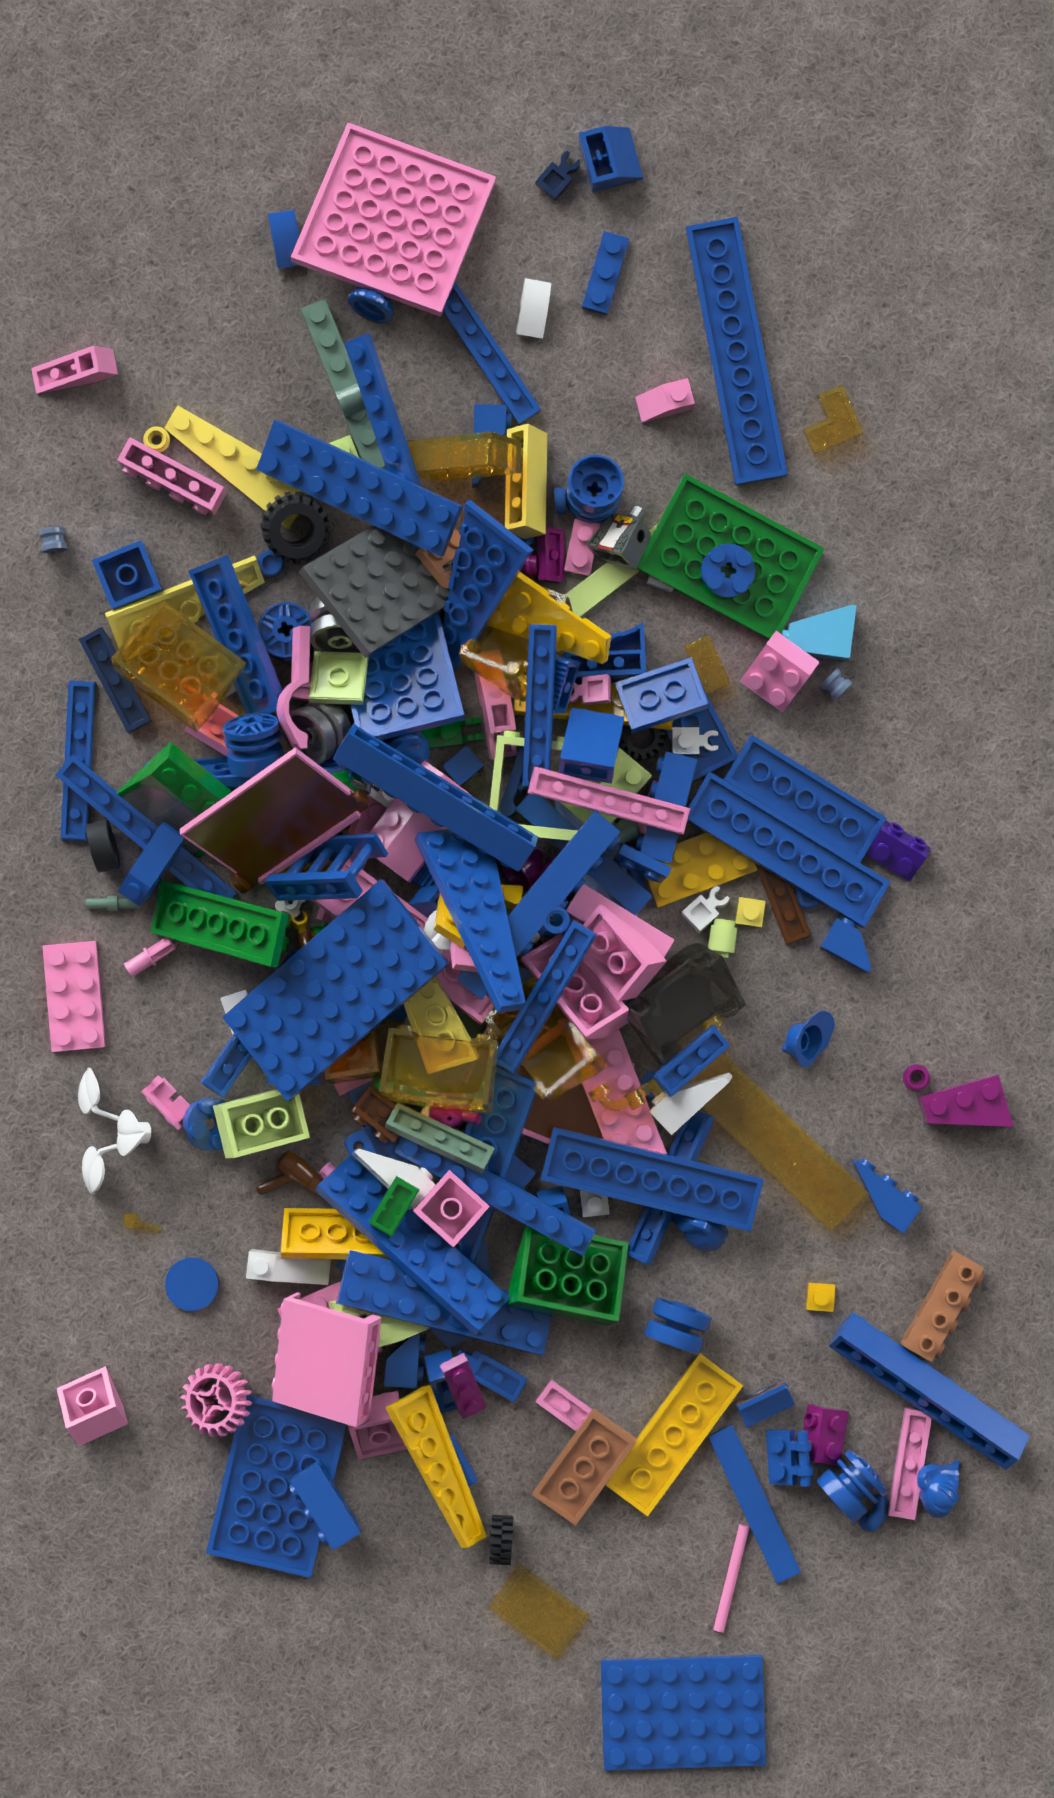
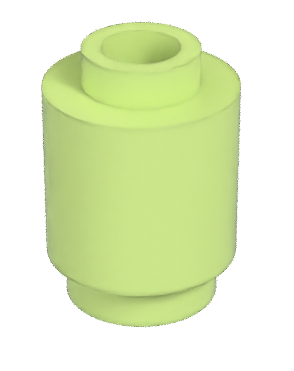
M714 919V925H711L708 944V950L713 951L712 956L728 958L729 953L735 952L737 935L735 921Z

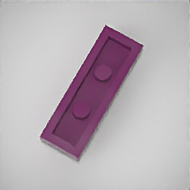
M464 1353L439 1365L462 1419L475 1415L487 1408Z

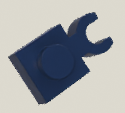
M569 151L562 154L559 166L551 162L535 181V185L554 201L559 198L572 182V178L568 174L576 172L580 167V160H577L573 165L566 163L570 156Z

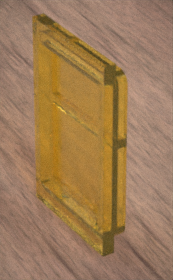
M521 1563L511 1573L510 1578L488 1606L499 1617L557 1659L589 1616L587 1612Z

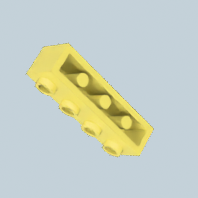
M530 424L507 429L505 528L523 539L546 534L548 433Z

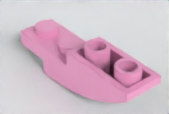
M499 649L472 653L479 705L482 706L489 759H495L497 735L504 736V731L514 732L516 730L509 686ZM505 745L504 758L517 756L515 745Z

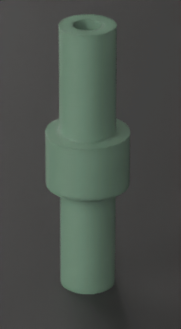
M119 896L86 899V909H107L108 912H116L119 909L140 908L128 898H119Z

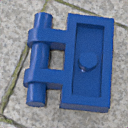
M793 1429L766 1430L769 1484L796 1485L798 1484V1476H800V1486H811L813 1466L810 1465L809 1451L812 1450V1444L808 1439V1431H797L798 1440H795V1430ZM796 1451L799 1452V1465H797Z

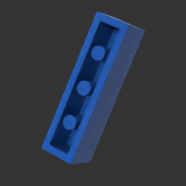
M667 751L665 758L659 756L656 772L661 774L658 783H652L649 797L685 807L698 759ZM647 825L645 835L639 834L635 850H639L641 853L661 863L670 865L678 833Z

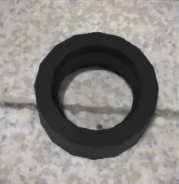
M103 820L87 824L88 844L98 873L120 868L119 853L109 821Z

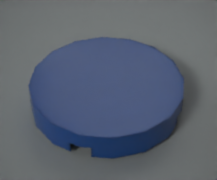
M187 1257L175 1263L170 1268L165 1281L168 1298L175 1306L186 1311H197L205 1308L214 1300L219 1287V1278L214 1267L208 1261L196 1257Z

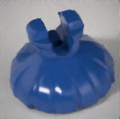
M358 288L349 294V306L363 318L365 317V319L379 324L392 322L394 316L393 305L381 293L368 288Z

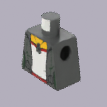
M634 506L628 516L618 513L611 514L588 541L587 547L599 561L635 570L651 538L650 531L643 524L648 515L647 512L639 506Z

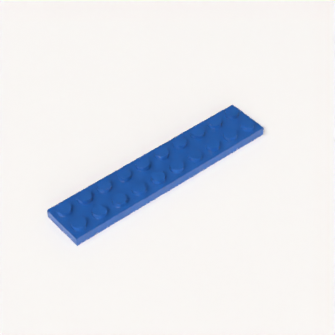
M738 217L686 226L687 241L735 486L786 477L788 472Z

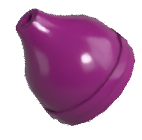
M538 849L533 850L519 872L513 868H506L501 864L503 876L511 885L523 886V892H528L540 878L542 852Z

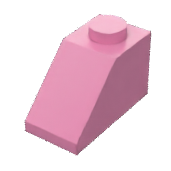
M688 378L660 385L635 397L642 423L693 410L695 404Z

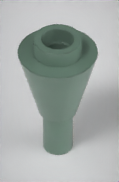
M622 818L614 826L620 831L617 835L620 838L617 845L637 840L639 837L638 832L640 829L637 822Z

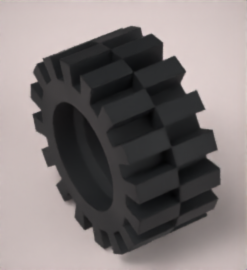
M623 725L619 747L632 759L637 761L649 760L661 751L666 734L664 729L648 728L652 736L651 742L644 747H639L631 740L632 731L630 726Z
M492 1515L489 1564L511 1566L514 1516Z

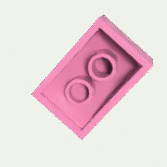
M599 905L583 924V926L598 934L583 960L617 1001L637 998L666 963L665 958L648 939L603 905Z

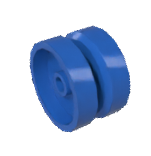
M656 1297L652 1311L656 1316L665 1319L666 1322L656 1319L648 1320L644 1334L670 1346L699 1354L704 1339L690 1331V1329L701 1332L707 1331L712 1317L687 1304Z

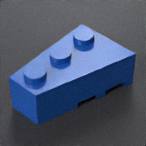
M644 623L638 624L632 629L612 634L608 661L604 664L565 652L566 657L580 661L574 683L580 685L582 684V677L608 674L611 677V683L619 682L618 680H625L646 673Z

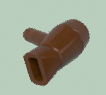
M289 1150L283 1153L277 1161L276 1168L282 1174L259 1184L257 1192L262 1195L290 1181H294L317 1195L318 1193L315 1189L324 1179L300 1156Z

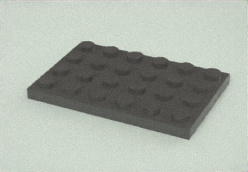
M374 525L303 566L299 571V574L365 658L443 610L450 589L443 588L416 556V552L421 547L413 548L410 542ZM453 561L443 567L445 571L452 570Z

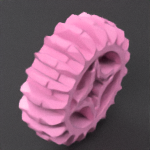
M222 1363L215 1364L214 1366L207 1364L204 1366V1369H196V1375L188 1377L190 1384H185L182 1387L187 1391V1395L180 1397L182 1400H186V1405L182 1406L181 1410H188L189 1413L185 1420H193L191 1428H200L199 1434H209L210 1437H217L218 1434L220 1437L227 1436L228 1432H236L237 1426H242L245 1423L242 1416L245 1417L250 1414L245 1409V1406L252 1404L250 1400H246V1395L251 1394L252 1391L244 1390V1386L248 1381H239L241 1373L239 1371L233 1372L232 1366L224 1367ZM211 1379H218L211 1390H203L204 1386ZM212 1396H217L216 1399H218V1401L215 1402L214 1397ZM222 1411H230L224 1420L215 1422L216 1417L220 1416Z

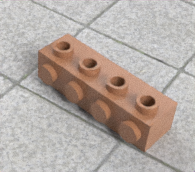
M952 1250L900 1344L931 1362L934 1357L939 1358L945 1347L943 1341L946 1335H951L958 1324V1321L955 1319L960 1310L963 1312L966 1310L971 1301L969 1294L973 1287L978 1288L984 1278L982 1273L984 1267Z

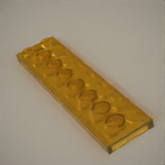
M722 1053L687 1084L728 1072L733 1076L730 1082L710 1099L703 1108L813 1215L832 1231L868 1192L738 1066Z

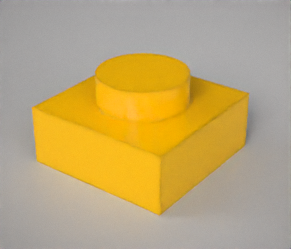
M808 1282L806 1310L833 1312L835 1284Z

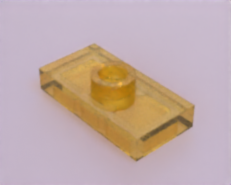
M709 635L684 645L688 657H692L706 694L730 684Z

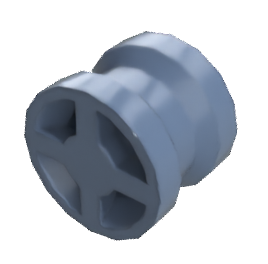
M49 527L39 530V536L43 541L41 545L42 553L68 550L67 543L64 542V535L66 534L64 527Z
M837 668L819 687L822 690H826L830 694V698L835 701L852 682L849 679H845L842 676V672Z

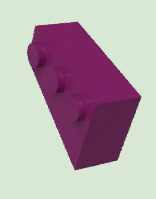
M990 1075L917 1097L925 1123L1014 1127L999 1075Z

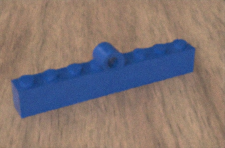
M596 811L591 814L508 915L516 958L519 954L525 956L534 945L531 939L536 933L542 935L547 930L558 934L568 928L570 917L564 908L569 902L565 898L571 891L575 894L586 882L582 877L588 870L594 872L603 861L600 858L601 854L606 849L611 852L620 841V838L617 837L620 831ZM554 913L562 916L563 920L559 926L550 924V916ZM462 971L457 977L460 983L481 1000L485 995L490 998L478 972Z

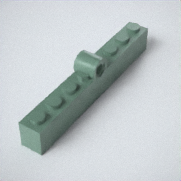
M326 299L301 308L303 318L361 459L386 470L351 362Z

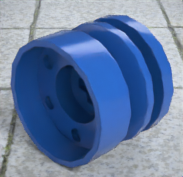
M588 455L579 459L572 466L565 493L566 505L571 514L587 523H601L617 511L624 487V477L619 465L606 456ZM591 491H596L595 497L591 496Z
M281 602L266 609L260 617L258 630L269 655L278 661L292 663L293 630L290 631V636L285 637L283 633L280 634V632L283 631V626L288 625L290 629L298 626H310L311 629L312 623L310 622V615L300 605L291 602ZM310 642V652H311L314 647H313V645H312L311 642Z
M264 713L247 714L235 717L224 723L222 729L225 736V745L229 748L226 755L231 774L237 777H254L284 756L283 746L278 742L281 738V733L278 730L280 726L276 716Z
M849 1449L845 1455L852 1464L848 1467L839 1459L837 1463L843 1471L840 1476L828 1469L816 1481L853 1523H856L867 1512L861 1500L866 1497L876 1504L878 1500L871 1491L875 1488L883 1497L888 1491L885 1489L881 1477L864 1458L854 1454Z

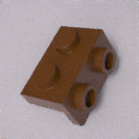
M369 1085L350 1110L355 1114L352 1119L364 1128L366 1125L375 1130L373 1135L384 1144H387L388 1141L392 1144L397 1141L399 1135L385 1129L386 1122L396 1104Z

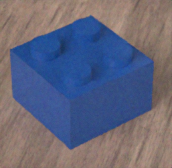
M142 540L92 560L112 610L164 591L146 545Z

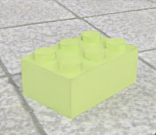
M278 1089L213 1106L225 1158H236L310 1138L299 1094L291 1101H286Z

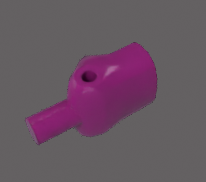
M440 1102L434 1105L430 1111V1118L453 1129L463 1122L475 1124L481 1122L480 1113L471 1112L468 1106L462 1104Z

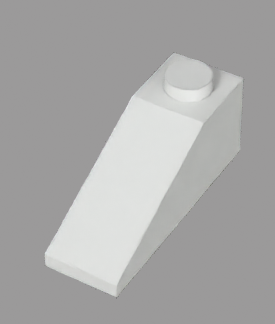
M728 1072L686 1084L671 1098L661 1091L651 1101L654 1105L649 1112L672 1135L724 1088L733 1076Z
M357 1149L352 1153L387 1189H389L396 1175L419 1188L420 1190L410 1205L409 1210L414 1209L436 1185L431 1181L434 1177L425 1168L421 1167L419 1169L417 1166L362 1149Z
M251 1249L248 1255L246 1278L275 1282L328 1285L331 1259H282L281 1252Z

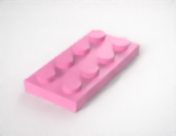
M97 941L42 946L51 1052L106 1047Z

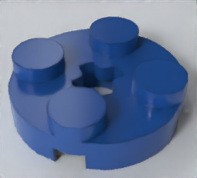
M721 544L713 548L704 557L700 571L701 579L714 595L722 598H733L745 592L753 582L755 566L752 556L738 545ZM727 564H731V568L735 570V574H731L730 578H725V573L721 572V567H726Z
M206 1097L193 1102L186 1110L183 1127L187 1131L189 1143L195 1148L204 1151L223 1149L213 1106L226 1103L224 1100L216 1097ZM213 1118L214 1128L208 1131V1125L205 1124L206 1119L211 1120Z

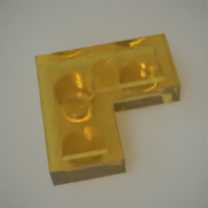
M843 384L818 394V400L827 419L803 430L813 455L863 434Z

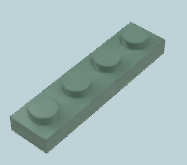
M400 1103L396 1104L385 1125V1129L483 1174L495 1150L494 1147Z

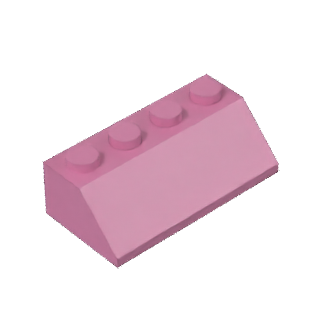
M425 760L422 762V766L465 791ZM397 798L393 800L369 834L376 833L389 853L387 857H378L376 859L410 883L425 864V860L415 842L417 833L447 828L435 825L429 817L421 812L416 813L412 811L406 803Z
M562 933L521 957V961L537 981L564 937ZM584 960L557 1003L585 1039H598L609 1036L626 1025L629 1009L623 1001L615 999Z

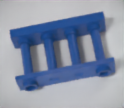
M376 833L335 835L294 862L287 873L269 874L264 882L277 901L358 898L363 890L355 877L369 858L387 857L389 853ZM335 859L327 872H320L328 860ZM348 859H355L347 871H341ZM315 860L307 872L300 873L308 861Z

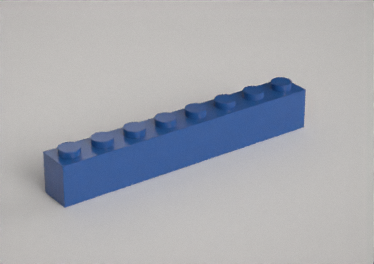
M355 724L352 725L333 757V760L337 761L341 768L355 772L368 784H375L383 789L384 793L393 799L398 798L403 801L412 811L416 813L421 812L426 815L435 825L439 827L444 826L449 829L458 839L462 841L467 840L472 843L481 853L485 855L490 854L498 859L506 868H513L519 872L536 846L537 835Z
M852 1312L842 1321L829 1344L830 1348L1005 1470L1019 1460L1030 1437L1019 1426L1012 1424L996 1410L978 1400L976 1396L959 1387L952 1379L945 1377L929 1363L922 1361L912 1354L910 1350L893 1341L886 1333L873 1327L863 1317Z

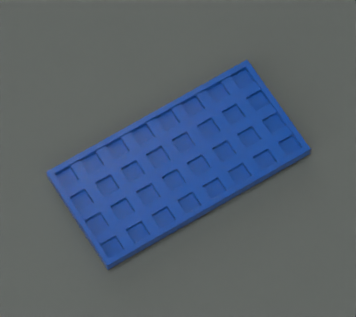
M380 879L222 1018L284 1099L291 1101L450 965V963L388 884Z

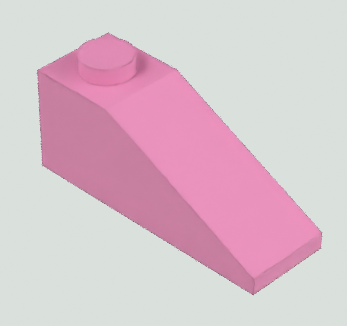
M91 346L31 368L36 394L95 383L118 375L113 349L100 346Z

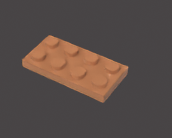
M592 1408L531 1495L576 1526L636 1444L637 1438Z

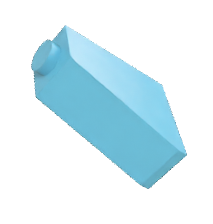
M849 605L792 622L788 625L787 630H782L781 635L812 657L848 661L851 653L857 605Z

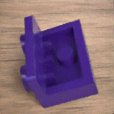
M885 820L865 855L910 882L927 858L930 847L927 846L923 839L906 833L897 823H890Z

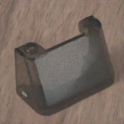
M700 943L690 944L668 959L637 998L623 1000V1003L629 1009L628 1023L654 1060L661 1066L667 1064L679 1053L676 1042L712 1015L716 1014L720 1017L730 1018L746 1006L723 956Z

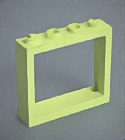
M504 731V736L497 735L490 807L497 812L499 809L505 745L524 746V738H520V732ZM558 736L557 741H552V749L562 750L565 737ZM593 780L594 783L602 784V782ZM589 810V817L594 812L593 810ZM519 824L540 838L570 841L577 833V830Z

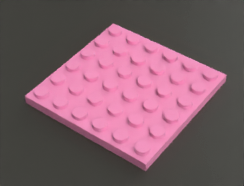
M347 123L293 250L291 262L355 286L375 290L385 297L441 317L496 182V177Z

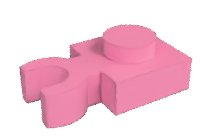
M608 674L582 677V685L574 683L573 689L575 692L570 696L568 704H576L581 699H583L585 706L612 703L611 677Z

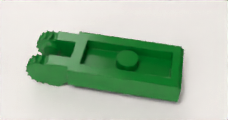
M480 717L466 718L463 721L419 731L429 741V749L458 746L467 742L484 740L483 734L473 733L465 736L461 734V726H477L482 724Z

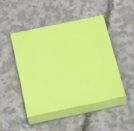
M314 651L309 702L363 705L369 657L365 658L362 653Z

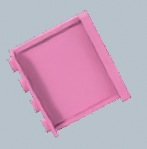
M298 1292L283 1299L280 1308L282 1315L281 1326L277 1334L279 1340L278 1352L274 1361L276 1371L272 1382V1401L353 1427H358L370 1420L382 1317L372 1314L363 1319L300 1300L301 1293Z

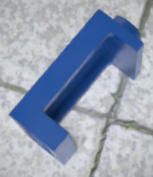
M571 708L560 756L559 773L612 784L617 752L623 732L624 717L611 713L606 714L587 709Z

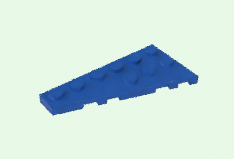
M471 500L465 502L463 512H465L463 524L460 526L459 535L461 537L459 547L455 551L448 587L450 592L448 600L445 602L444 611L446 612L442 625L452 668L455 671L462 666L533 551L530 546Z

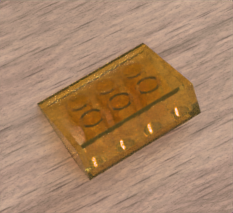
M164 600L158 604L111 657L112 665L116 672L196 733L214 713L246 665V662Z

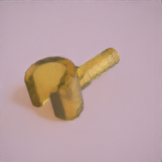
M124 1213L123 1223L126 1228H143L156 1232L160 1230V1225L142 1221L138 1222V1213Z

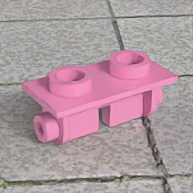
M158 1075L141 1092L146 1096L147 1101L165 1116L166 1121L179 1130L183 1127L184 1115L190 1104L181 1095L174 1101L171 1097L176 1092L175 1088L165 1077L161 1078Z

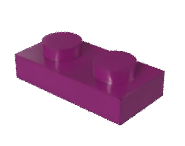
M546 527V534L538 536V581L550 583L564 582L563 529Z

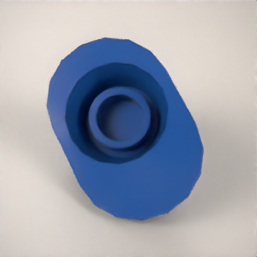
M825 1010L819 1011L806 1023L792 1025L787 1033L782 1051L796 1058L800 1066H811L829 1044L835 1027L834 1018L831 1013Z

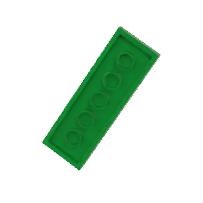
M161 880L150 932L270 967H278L289 914Z

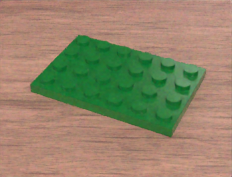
M684 473L635 569L770 640L776 631L781 634L825 548ZM721 544H735L742 547L751 554L755 566L752 584L745 592L733 598H722L714 595L701 579L700 571L704 557L713 548ZM727 564L723 568L721 567V572L725 573V578H730L731 574H735L731 564Z

